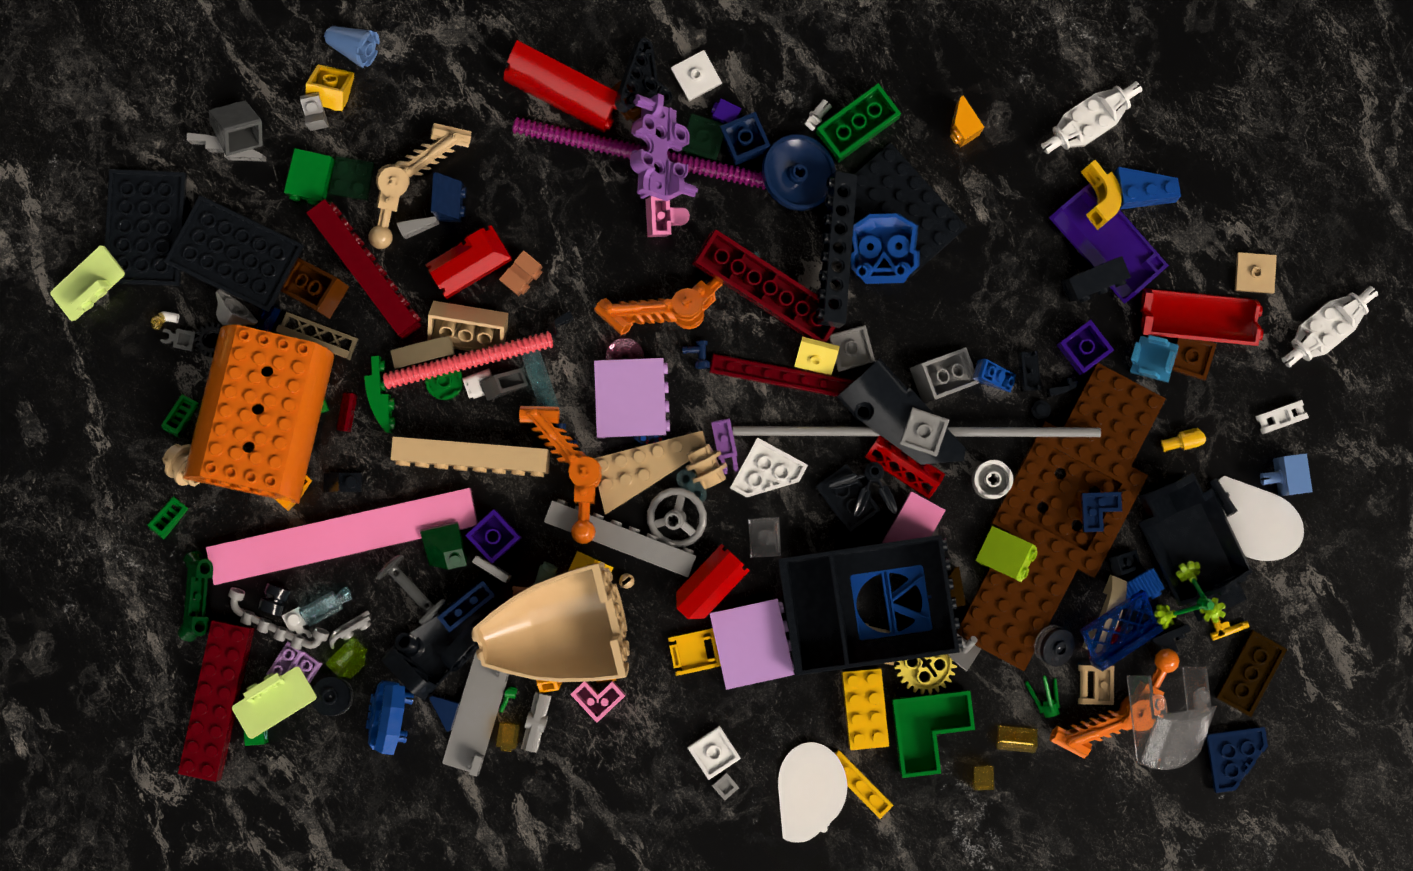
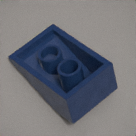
M433 173L431 212L438 221L462 222V217H465L463 198H466L467 188L464 187L462 181L439 173Z

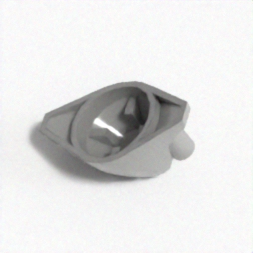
M220 289L216 291L218 301L216 316L222 326H247L258 323V320L242 303Z

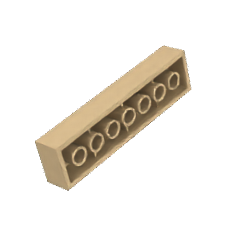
M393 437L391 460L395 461L396 465L410 467V463H415V466L421 468H429V465H434V468L448 470L449 466H454L453 469L458 471H467L468 468H473L475 472L486 473L487 469H491L496 474H506V471H511L513 475L525 476V472H528L534 477H544V474H549L551 452L548 449Z

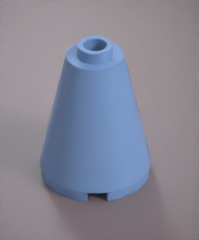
M331 26L324 34L325 41L329 46L359 67L370 66L378 53L375 47L376 44L380 43L379 35L375 31Z

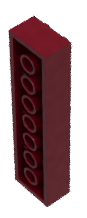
M324 199L306 212L397 335L405 339L422 326L419 321L422 319L413 308H408L410 303L405 296L396 292L399 288L390 278L385 277L387 272L378 262H374L376 258L367 247L363 248L365 243L355 232H351L353 227L344 217H340L342 212L332 201L329 203Z
M718 230L711 231L692 262L694 266L804 337L827 342L835 327L817 324L816 310L819 307V300L815 293ZM828 302L829 307L834 309V306Z
M219 620L211 622L178 774L213 782L222 779L236 716L232 706L239 702L255 628Z

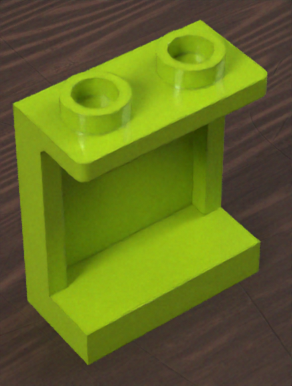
M992 526L975 561L1018 582H1022L1029 573L1031 561L1033 562L1037 556V547L1030 542Z

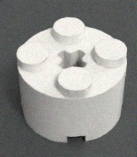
M989 460L981 463L972 474V486L976 494L985 499L1003 497L1013 485L1011 470L1006 464L998 460ZM992 475L996 479V482L993 484L988 481V478Z

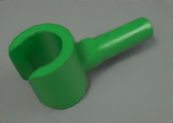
M507 688L499 709L500 712L503 713L509 698H516L517 688Z

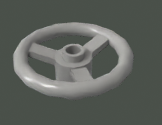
M669 488L661 491L652 499L647 510V524L651 534L657 536L659 542L664 543L667 540L675 543V548H683L694 544L702 536L707 525V512L703 502L695 493L684 488ZM677 495L674 509L666 513L664 518L655 520V511L658 504L664 498ZM685 497L696 505L699 512V524L696 530L686 522V514L682 510ZM667 526L671 530L681 528L690 537L683 540H671L664 537L657 528Z

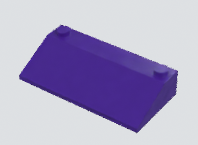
M1089 183L1049 218L1093 268L1114 258L1123 257L1131 278L1126 279L1127 283L1122 286L1115 287V285H1112L1110 288L1125 304L1169 265L1121 210L1098 230L1086 216L1097 205V194Z

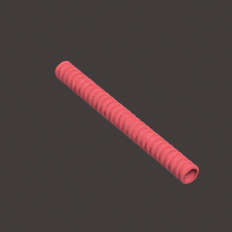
M546 331V334H535L534 337L529 336L527 339L523 337V340H511V343L507 341L505 344L500 343L499 346L495 344L494 347L488 346L487 349L485 347L482 350L476 349V352L472 350L470 353L465 352L464 355L460 353L459 356L453 355L452 358L448 356L447 359L441 358L440 361L436 359L435 362H425L424 365L418 364L417 367L413 365L412 368H401V371H389V374L385 372L383 374V381L385 387L391 389L392 386L396 388L397 385H408V382L414 383V381L419 382L420 379L423 381L426 378L431 379L432 376L434 378L437 375L443 376V373L447 375L449 372L454 373L455 370L459 372L460 369L466 370L467 367L471 369L472 366L477 367L479 364L483 366V363H494L495 360L501 361L502 358L506 360V357H518V354L522 356L524 353L529 354L530 351L534 353L535 350L541 351L542 348L544 350L547 347L553 348L552 336L549 331Z

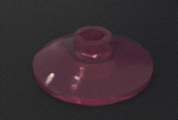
M621 338L610 344L606 352V360H622V356L625 354L629 356V359H644V353L636 341L629 338Z

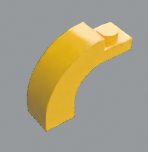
M1094 160L1081 173L1097 194V205L1086 216L1098 230L1118 213L1122 202V193L1113 172L1106 174L1098 162Z

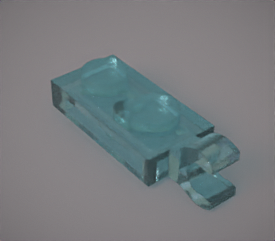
M348 587L342 588L337 595L332 591L300 608L299 613L310 627L342 610V604L352 599L351 591Z

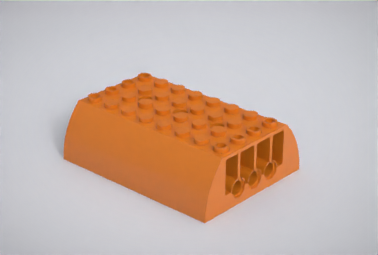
M242 325L222 326L217 339L183 479L299 504L335 357L333 352L318 343ZM264 367H270L273 369V374L265 377L261 371ZM256 404L264 407V411L259 415L254 414L252 411L253 406ZM247 442H251L255 446L254 450L250 453L243 450V445Z

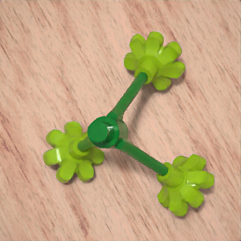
M1189 561L1187 566L1184 563L1180 564V571L1176 572L1177 577L1181 581L1188 579L1193 583L1200 598L1197 600V605L1178 611H1170L1168 605H1157L1156 609L1158 611L1154 612V616L1159 618L1157 620L1158 625H1162V629L1166 630L1174 625L1172 618L1199 609L1200 613L1205 614V621L1208 622L1212 619L1213 623H1218V617L1224 618L1226 615L1222 611L1226 606L1224 603L1218 604V598L1214 597L1211 600L1203 593L1196 575L1200 574L1199 562Z

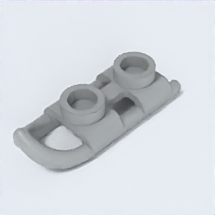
M368 610L332 632L329 639L331 649H334V643L338 638L348 640L354 635L353 631L357 628L362 631L371 625Z

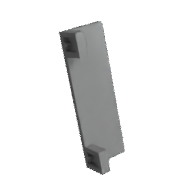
M476 653L442 763L470 772L469 775L477 777L480 774L509 674L482 666L481 660H478Z

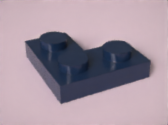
M1121 492L1081 493L1083 532L1104 531L1103 512L1122 511Z

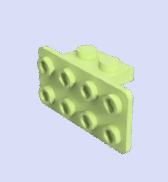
M99 246L63 279L50 294L71 321H76L84 312L92 308L97 300L105 296L107 291L125 275V272L107 248Z
M294 667L283 675L271 673L264 677V681L260 684L255 683L249 686L247 692L243 693L245 698L234 704L232 710L248 738L253 739L316 700L317 696L301 668Z

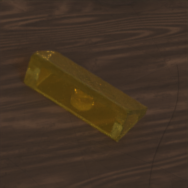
M1008 726L998 727L997 749L1029 753L1036 752L1038 747L1037 729Z

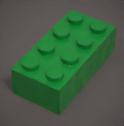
M878 83L817 127L816 134L839 163L900 118L901 112Z

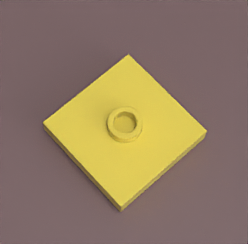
M802 336L794 367L831 376L840 346Z

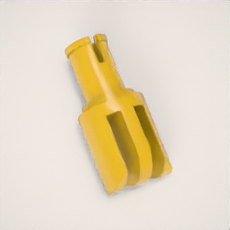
M1193 428L1179 432L1177 437L1161 440L1164 452L1180 447L1183 450L1203 445L1206 441V436L1199 428Z

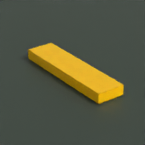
M838 749L835 755L839 758L845 770L847 786L881 819L894 805Z

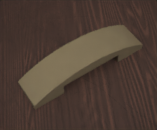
M1112 575L1109 576L1103 592L1107 594L1094 631L1088 630L1082 646L1098 654L1104 649L1114 634L1126 600L1127 581Z

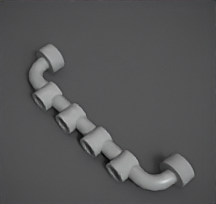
M236 587L230 588L228 596L231 598V608L234 613L241 617V623L251 625L253 622L258 625L257 630L261 633L272 631L275 633L274 639L283 642L286 638L292 641L290 646L297 650H301L302 646L313 649L318 647L322 641H327L329 632L323 628L316 627L312 634V637L315 639L308 641L302 635L294 634L283 626L273 624L269 619L258 617L254 612L240 608L238 601L243 600L245 591Z

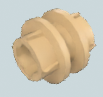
M176 443L166 451L162 458L165 465L164 471L168 477L174 478L177 484L181 486L189 484L195 487L200 482L183 479L191 445L181 446Z
M706 444L687 454L690 464L686 466L687 471L694 469L697 474L692 478L693 483L700 481L703 488L707 489L726 479L723 469L727 467L726 462L719 464L717 457L722 454L720 450L714 452L710 444Z

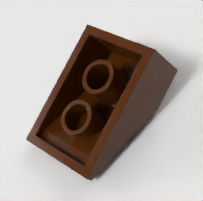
M298 258L281 292L330 319L349 286L337 277Z

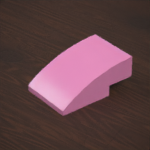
M910 492L882 543L932 536L945 509Z

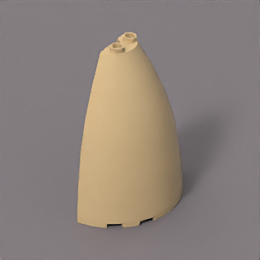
M600 562L567 571L534 584L492 611L472 630V639L479 645L476 655L478 660H481L482 666L515 676L553 682L601 681L627 677L629 663L626 661L627 656L630 655L629 642L625 640L626 631H628L618 587L611 582L613 575L608 567L604 568L605 563Z

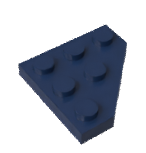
M1265 727L1206 734L1214 792L1235 791L1244 776L1249 773L1258 757L1268 747Z

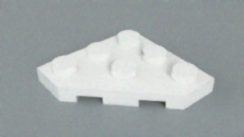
M757 438L730 489L745 497H750L798 483L808 465Z

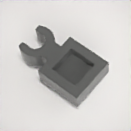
M163 329L162 332L168 333L169 338L167 340L161 339L162 343L170 344L174 342L173 348L194 351L195 337H197L196 332L176 329V334H174L169 329Z

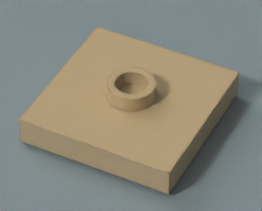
M1238 252L1236 258L1235 291L1275 293L1277 255Z

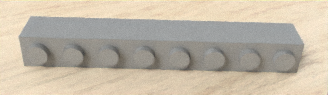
M558 499L557 502L552 501L544 522L571 532L572 526L578 521V506H575V509L568 507V502ZM593 513L592 516L590 515V522L593 523L596 531L592 541L689 577L696 559V555H693V550L685 547L682 550L675 548L676 544L665 540L662 543L657 541L658 537L647 533V536L639 534V529L629 526V529L621 527L622 523L613 519L611 522L604 521V516Z

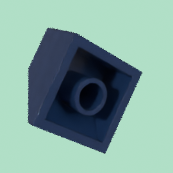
M756 112L720 126L735 166L766 154L771 147Z

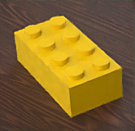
M881 668L841 671L849 749L889 747Z

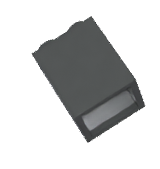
M246 100L209 110L210 124L226 156L263 146L262 121Z

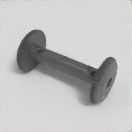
M397 555L383 566L377 574V579L380 580L389 574L426 613L419 620L420 624H425L445 605V599L440 600L434 605L397 566L404 558L403 555Z

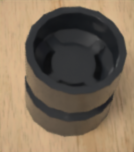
M267 582L263 591L265 597L260 599L257 608L269 614L281 616L285 607L283 602L288 600L291 591Z

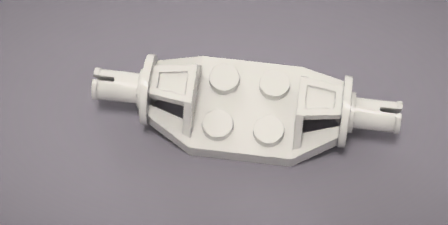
M1135 81L1124 90L1119 86H1115L1111 90L1095 93L1066 112L1058 125L1053 127L1054 136L1041 144L1042 149L1046 148L1044 152L1049 154L1060 145L1066 150L1070 147H1084L1116 126L1125 110L1131 108L1129 99L1142 92L1141 86L1136 88L1139 83Z
M1369 286L1359 296L1350 292L1346 297L1327 302L1299 325L1295 339L1291 341L1294 349L1282 358L1283 363L1287 362L1285 365L1290 368L1300 358L1310 361L1313 357L1327 354L1356 330L1363 316L1369 312L1366 304L1377 297L1378 292H1372L1375 289Z

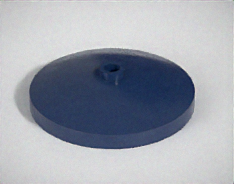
M789 135L779 139L768 149L762 163V178L769 194L782 206L798 211L813 209L825 201L828 195V188L826 187L827 178L836 171L834 161L828 150L817 140L805 135Z

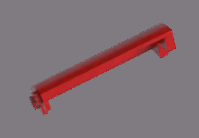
M518 40L516 41L507 61L509 65L504 71L505 82L603 133L606 129L609 130L614 122L612 111L613 109L617 110L615 98L618 92Z
M1143 288L1140 311L1142 312L1141 330L1143 335L1258 346L1259 340L1263 338V329L1258 324V317H1261L1263 308L1257 299Z

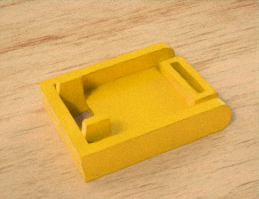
M713 628L668 638V642L675 640L677 644L669 645L674 668L682 667V670L675 672L676 676L721 666ZM711 639L715 657L708 659L704 640Z

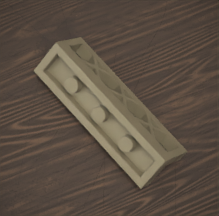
M286 312L282 324H278L275 331L285 336L318 343L329 349L333 354L351 360L358 342V338ZM289 318L296 319L299 327L293 330L287 328ZM312 325L315 327L317 334L308 336L303 328ZM330 332L335 340L326 343L321 335ZM344 339L351 340L352 343L349 351L342 349L339 341Z

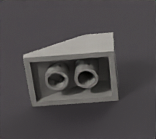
M966 347L910 368L918 393L924 403L979 383L972 379L975 369Z

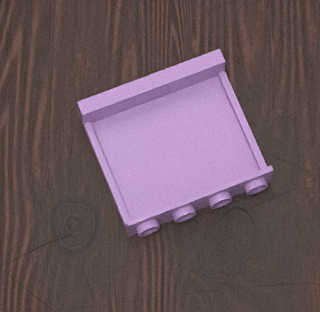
M663 358L594 361L597 438L667 436L666 431H670V420H666V412H669V401H665V393H669L668 382L664 380V374H668V363H664Z
M778 599L710 613L726 690L794 675L793 659H791L789 652L792 651L790 640L786 639L785 634L789 630L787 621H783L781 613H785L783 603L778 602Z

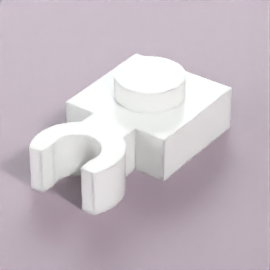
M300 607L282 615L290 632L296 631L299 635L305 633L308 638L312 637L311 632L304 627L309 623Z

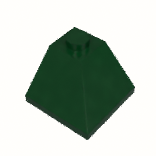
M458 522L420 530L429 565L447 570L467 565V553Z

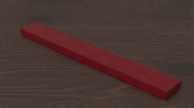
M717 354L712 356L709 372L837 397L854 381Z

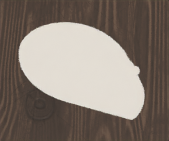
M1226 476L1220 478V484L1225 492L1230 494L1229 498L1238 510L1235 514L1227 517V520L1246 557L1260 561H1274L1288 557L1299 548L1304 537L1303 522L1297 510L1287 500L1271 492Z
M808 742L798 745L788 753L782 762L778 777L783 839L799 843L812 839L820 831L826 832L828 830L827 826L838 816L845 803L847 795L845 770L835 753L822 744Z

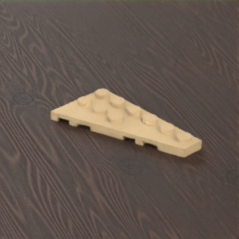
M699 431L594 458L602 468V478L598 488L605 515L689 462L687 454L706 445L704 432Z

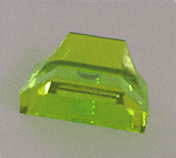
M352 637L328 660L326 665L339 678L347 677L351 679L366 664L365 654L368 650L355 637Z

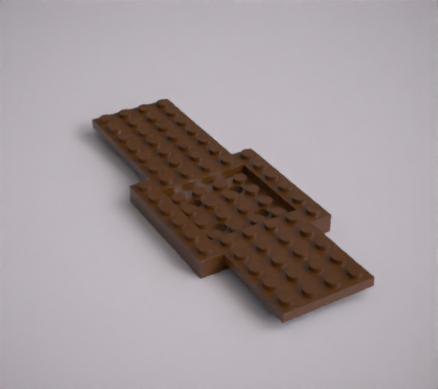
M1100 363L1095 365L1063 427L1101 428V437L1034 438L1013 479L1011 489L1004 496L990 524L1037 547V556L1033 562L1031 561L1029 573L1022 582H1018L1005 574L989 568L960 623V628L957 629V633L967 641L971 636H975L978 639L975 646L1025 671L1076 571L1079 570L1092 578L1096 577L1148 475L1131 467L1166 398ZM1046 421L1041 425V427H1055ZM1061 468L1064 470L1065 476L1063 479L1056 478V469ZM1092 486L1097 487L1099 493L1121 492L1122 511L1103 512V532H1083L1081 493H1089V489ZM1040 502H1044L1047 505L1045 513H1040L1037 509V505ZM1074 520H1078L1081 523L1079 531H1074L1071 527Z

